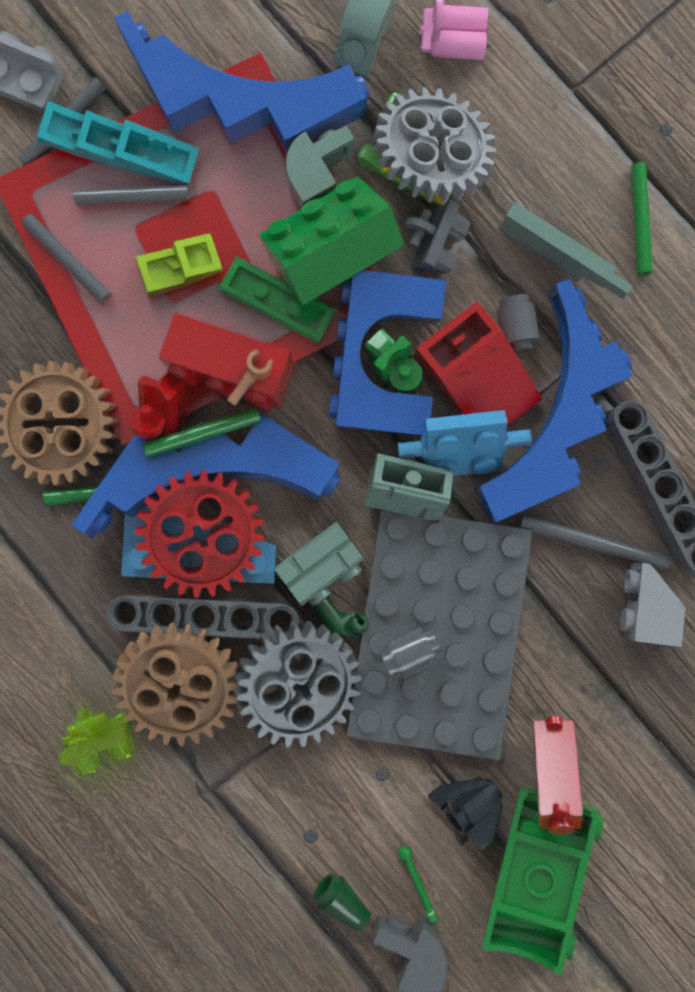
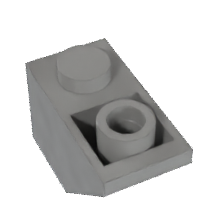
M631 563V569L626 571L624 577V591L628 593L627 608H623L620 616V629L624 631V639L682 647L685 606L651 564Z

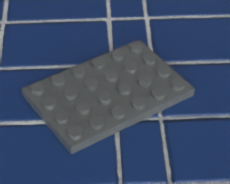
M381 510L365 616L369 620V627L366 632L362 633L358 656L359 665L356 669L362 680L354 683V687L360 691V695L352 697V704L355 706V709L350 710L347 737L500 760L533 530L443 516L439 522L425 520L421 516L416 518ZM418 627H421L424 633L431 630L442 651L435 655L438 663L405 679L403 676H400L393 680L380 654V650L388 647L387 642Z

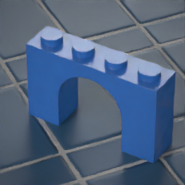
M362 270L350 277V280L343 281L341 303H348L346 318H339L337 341L343 342L342 357L335 356L332 379L339 380L338 395L330 396L328 418H335L334 427L423 436L425 432V419L431 418L433 397L394 393L376 386L363 370L360 360V348L367 331L384 321L401 320L436 325L442 320L446 280Z

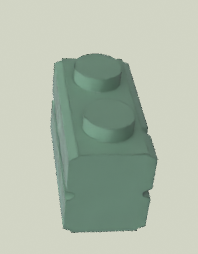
M377 454L369 474L364 506L416 518L421 516L425 520L439 522L450 502L454 472L453 470Z
M335 522L274 567V569L301 606L307 601L312 606H315L331 594L327 586L340 578L343 583H346L362 571L358 563L364 560V558L340 525Z

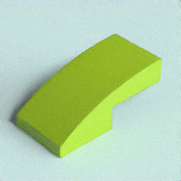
M211 233L175 241L173 248L136 256V265L147 297L190 285L222 271Z

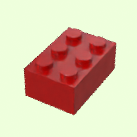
M175 312L158 357L168 368L167 373L179 378L185 385L196 387L197 383L200 382L212 388L210 392L228 399L248 371V355L254 350H260V355L252 366L256 369H263L272 359L271 373L265 379H256L242 397L248 400V405L269 412L271 406L278 409L281 408L295 368L290 350Z

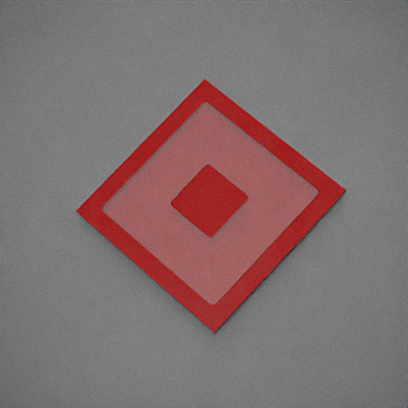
M262 52L221 71L245 79L276 82ZM157 102L116 121L124 124L126 119L199 148L188 185L190 201L76 206L74 202L75 190L180 186L181 184L114 168L59 149L0 177V195L83 367L89 370L88 377H99L101 382L97 389L105 388L111 391L104 401L117 405V408L108 414L111 418L119 419V423L112 425L116 435H118V440L122 447L128 445L135 435L130 429L129 420L132 413L139 409L138 381L145 375L157 381L167 373L168 368L158 357L174 312L290 350L294 363L339 342L337 341L339 318H346L348 304L341 303L343 282L316 297V299L337 309V313L319 345L223 295L218 290L236 256L284 281L277 273L258 234L267 230L274 221L286 219L300 209L293 199L288 186L287 154L270 124L230 144L214 113L175 133L172 131ZM33 214L112 293L107 302L100 304L22 226L21 222L25 216ZM211 233L222 271L190 285L147 297L136 265V256L173 248L175 241ZM370 266L364 269L367 271H372ZM198 382L196 387L185 385V394L178 399V404L186 411V416L224 397L210 392L212 388Z

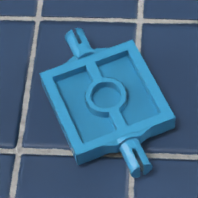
M505 410L425 419V432L421 437V441L398 443V454L400 459L422 456L426 465L453 470V476L489 474L502 471L503 456L508 447L531 445L530 429L507 432L508 422Z

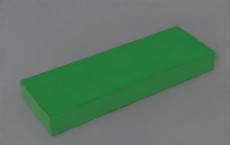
M237 256L218 288L219 292L317 345L321 343L337 313V309L316 298L302 305L284 281Z

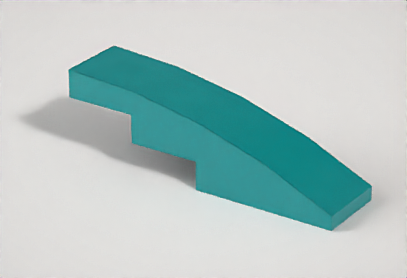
M50 101L47 102L37 134V142L121 170L181 185H189L199 148L126 119L124 124H121L88 110L83 115Z

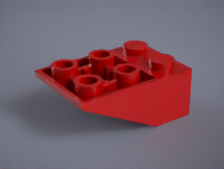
M478 300L415 350L414 360L418 362L425 374L458 415L505 410L508 427L543 399L504 333Z

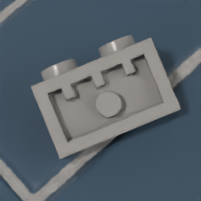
M1 31L0 95L44 113L47 102H53L65 76L56 61V56L42 46L36 45L32 48L23 44L14 35Z

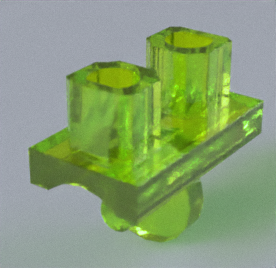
M88 707L78 709L77 723L67 727L69 736L63 738V752L59 753L57 757L62 767L71 764L76 772L83 777L99 768L101 760L97 752L108 749L113 761L117 762L131 757L134 749L130 734L132 720L126 722L123 720L126 712L108 719L105 711L94 715Z

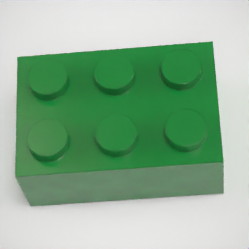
M358 176L339 183L332 192L320 199H313L305 203L301 210L286 219L274 221L267 230L258 234L277 273L302 305H305L405 245L390 205Z

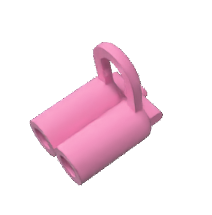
M435 0L434 8H425L423 11V26H420L419 34H422L421 52L431 53L436 58L484 61L487 44L488 7L444 5V0Z

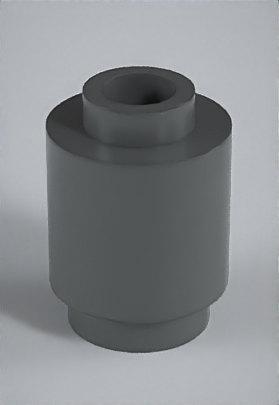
M518 294L499 300L500 309L497 310L499 328L504 333L514 352L522 353L533 350V343L540 341L535 305L530 302L529 295Z
M421 627L387 642L388 647L380 650V654L393 680L400 676H403L405 679L438 663L435 655L442 652L432 631L424 633Z

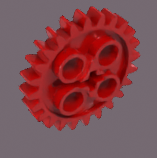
M202 469L199 479L196 480L193 479L191 472L186 470L185 482L182 483L175 476L171 475L169 478L171 488L167 490L160 484L156 485L155 489L160 498L155 499L147 496L144 502L152 510L139 511L137 516L147 523V525L137 526L134 532L137 535L146 537V539L136 544V550L148 551V554L142 558V566L154 563L155 567L150 577L154 579L164 574L166 577L163 588L167 589L176 582L179 584L178 595L181 596L187 587H193L195 598L199 597L201 589L207 587L210 595L214 597L216 585L219 584L226 591H230V578L233 577L241 583L244 581L241 572L242 567L248 570L255 569L254 563L249 559V556L262 555L261 549L253 545L254 542L265 540L264 533L254 531V528L264 524L263 518L251 517L259 508L257 502L245 504L250 495L248 489L237 494L235 492L238 483L236 479L230 481L226 486L223 485L222 472H218L214 480L211 481L208 480L206 469ZM203 499H216L221 505L219 512L214 516L201 514L198 510V505ZM169 516H178L183 520L185 527L181 532L171 534L163 528V520ZM227 516L233 518L232 522L210 529L207 532V540L201 541L199 537H194L176 550L170 551L168 549L170 544L192 537L194 535V527L197 525L202 530H206ZM225 533H231L238 538L237 545L228 551L222 550L216 545L218 537ZM195 551L202 556L203 561L197 567L189 568L182 564L180 558L185 552Z

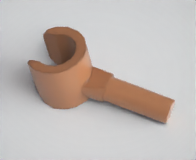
M260 350L252 351L247 357L248 371L227 399L233 405L239 402L256 379H265L271 373L272 359L263 369H256L252 366L258 359Z

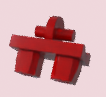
M169 373L164 374L157 381L146 375L138 381L139 409L132 413L129 420L132 433L149 441L156 436L161 438L179 432L178 427L186 421V411L178 404V399L185 394V383Z

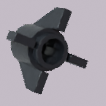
M476 776L471 780L439 785L428 794L429 799L441 811H444L447 820L455 829L456 841L461 846L470 839L482 851L494 840L503 809L500 800L503 798V794L494 781L489 778L485 780L480 776Z

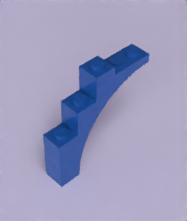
M570 278L556 284L548 294L558 322L562 350L560 381L553 407L540 434L523 456L500 476L475 489L490 524L581 485L578 478L581 476L580 467L574 456H568L565 449L607 430L604 424L607 421L606 414L598 402L594 403L592 396L617 386L633 376L630 371L632 369L630 357L624 349L620 350L617 341L602 347L600 343L602 341L600 329L594 321L590 322L584 309L586 307L584 295L578 287L574 288Z

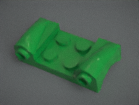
M520 785L499 877L486 923L482 949L520 955L547 967L554 973L562 975L565 960L572 959L575 949L576 935L572 934L593 840L599 842L602 834L604 818L599 817L600 813L597 807L582 803L583 818L581 829H574L569 834H553L549 832V829H539L537 789Z

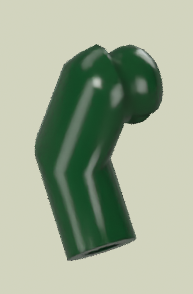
M329 596L313 606L331 634L337 632L340 637L357 638L362 636V633L366 632L369 627V620L364 614L339 612Z

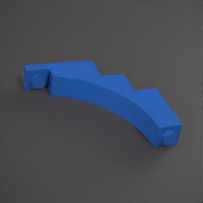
M128 11L114 17L129 51L174 133L214 113L230 144L270 124L287 154L293 141L305 131L313 143L326 131L331 129L338 130L366 115L367 99L370 97L369 90L364 79L361 76L355 77L349 65L324 75L296 81L268 82L245 79L229 75L203 64L178 48L164 34L151 40L143 23L135 25Z
M262 414L260 416L261 422L253 426L241 445H238L222 434L185 446L180 452L172 450L147 458L143 443L149 441L134 435L71 526L93 539L97 533L102 534L113 520L114 515L111 512L114 508L133 518L139 511L147 507V504L144 502L147 496L155 499L160 498L155 489L156 485L160 484L169 490L171 488L170 476H175L180 483L185 482L186 470L191 472L194 480L199 479L202 469H206L208 480L211 481L214 480L218 472H222L223 480L247 479L264 481L292 489L319 502L324 494L330 497L342 478L337 475L340 463Z

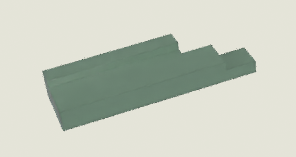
M515 202L507 213L500 227L501 232L577 281L584 276L599 287H605L622 299L633 287V285L614 274L617 269L616 266Z

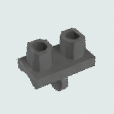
M449 199L445 206H436L433 213L430 210L422 209L419 218L408 217L406 219L404 228L408 233L412 234L408 244L413 248H418L411 265L412 269L419 273L428 269L441 274L452 271L457 254L443 247L445 240L449 238L456 243L462 241L471 224L466 218L457 213L460 204Z

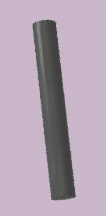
M95 77L66 108L83 114L106 90V87ZM36 138L18 157L25 164L39 159L51 146L37 142Z
M188 185L74 191L76 206L190 201Z
M28 214L21 222L22 226L100 304H104L110 299L112 293L33 214Z

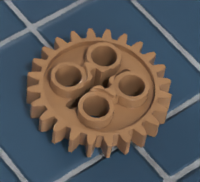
M49 361L47 369L44 365L35 363L33 364L34 375L25 370L19 371L23 382L19 383L9 380L8 384L13 390L12 394L0 393L2 400L7 403L5 408L0 407V415L3 416V421L0 422V429L4 431V435L0 436V444L8 445L2 457H16L11 468L13 470L26 468L24 478L34 479L38 476L39 484H49L51 479L54 485H64L66 479L69 483H78L79 473L83 476L91 477L93 473L90 464L100 467L105 465L99 456L100 453H113V450L106 445L107 439H118V435L109 431V426L118 424L119 419L111 418L108 414L117 408V405L104 401L111 391L105 388L97 389L101 382L99 377L91 376L88 378L89 370L79 367L75 371L74 364L64 362L61 367L58 362ZM77 394L80 401L79 407L72 413L69 409V401L71 397ZM37 397H40L42 408L39 413L35 414L33 402ZM59 419L70 421L88 419L86 426L25 427V423L28 421L51 422L58 421ZM78 432L81 437V445L79 449L74 451L71 448L70 441L73 434ZM40 434L43 437L44 444L41 451L37 452L34 442Z
M170 623L166 634L156 625L151 632V638L142 631L136 643L132 641L128 643L124 650L125 654L121 653L116 663L118 667H116L112 675V679L117 681L112 689V694L120 695L115 705L116 708H128L123 720L125 722L133 719L138 721L134 730L136 733L146 727L150 730L148 740L151 741L157 734L163 735L164 745L169 743L171 737H176L179 745L184 746L187 736H190L196 744H199L202 732L212 738L214 737L216 726L222 729L226 727L227 719L234 716L235 704L239 701L236 699L233 689L240 687L234 677V674L237 672L238 663L227 662L231 653L230 649L217 650L220 641L218 637L208 643L204 640L206 636L205 629H202L197 636L191 635L190 624L186 625L183 633H178L175 624ZM160 658H169L174 662V665L165 664ZM196 674L206 675L210 680H200L196 677ZM145 690H152L156 692L158 696L149 695L145 692ZM180 706L190 707L193 711H184Z

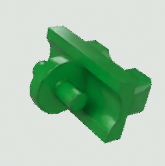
M383 329L379 330L365 344L366 350L370 353L368 361L375 367L378 383L385 390L391 384L399 392L407 393L414 391L421 384L423 373L418 362L412 359L411 343L403 335L395 342Z

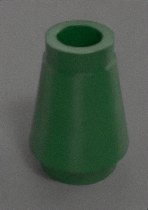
M330 873L316 887L313 899L318 903L317 908L320 911L353 928L356 932L361 931L368 924L371 918V911L366 908V905L343 876L337 877L334 873Z

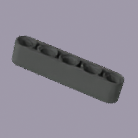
M637 401L623 402L606 414L607 421L604 423L607 429L606 432L676 566L684 573L695 574V564L691 558L692 552L695 549V501L647 409ZM620 412H626L631 416L633 421L631 430L622 427L620 424ZM639 445H643L649 450L650 460L648 464L641 462L637 456ZM658 479L663 480L667 484L668 492L665 498L660 497L656 493L655 483ZM677 513L681 514L685 519V528L681 533L675 529L673 524V518Z
M132 594L113 599L106 611L107 620L113 628L128 632L143 631L151 633L154 626L158 625L162 632L166 634L169 625L162 623L158 617L159 608L163 604L173 607L175 611L173 623L176 626L177 632L183 633L186 625L190 624L191 635H198L202 629H205L206 636L261 639L260 635L264 633L270 639H273L276 636L272 617L277 610L287 611L298 627L300 624L298 610L293 605L284 602ZM125 602H130L136 609V617L131 623L123 620L120 614L121 606ZM201 606L209 607L214 613V622L210 627L200 625L196 619L197 610ZM239 608H246L253 615V625L249 629L239 628L234 622L235 612Z

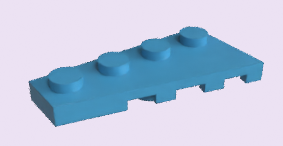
M147 506L142 511H151L152 509ZM125 514L121 576L151 578V572L155 564L142 566V558L148 554V551L136 550V544L146 539V537L134 533L137 526L147 525V523L137 517L138 514L133 518ZM169 516L162 522L163 528L171 534L179 533L185 527L183 520L178 516ZM197 525L194 527V535L181 542L172 543L168 546V549L170 551L176 550L194 537H199L201 541L207 540V532L216 527L212 526L202 530ZM231 533L222 534L216 540V545L220 549L227 551L233 549L238 543V538ZM264 541L254 542L253 545L261 549L262 555L249 556V559L254 563L255 569L248 570L242 567L243 582L275 584L276 571L274 567H276L277 545ZM188 551L181 556L180 560L184 566L194 568L201 564L203 558L195 551ZM162 574L156 578H165L166 576ZM233 577L229 579L230 582H239Z

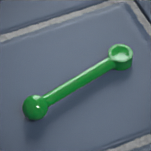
M408 846L400 847L397 853L398 858L405 862L431 925L439 922L411 859L413 856L412 849Z

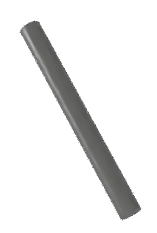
M524 514L520 519L519 528L533 530L532 533L633 562L648 563L654 568L665 571L670 565L671 557L668 555Z

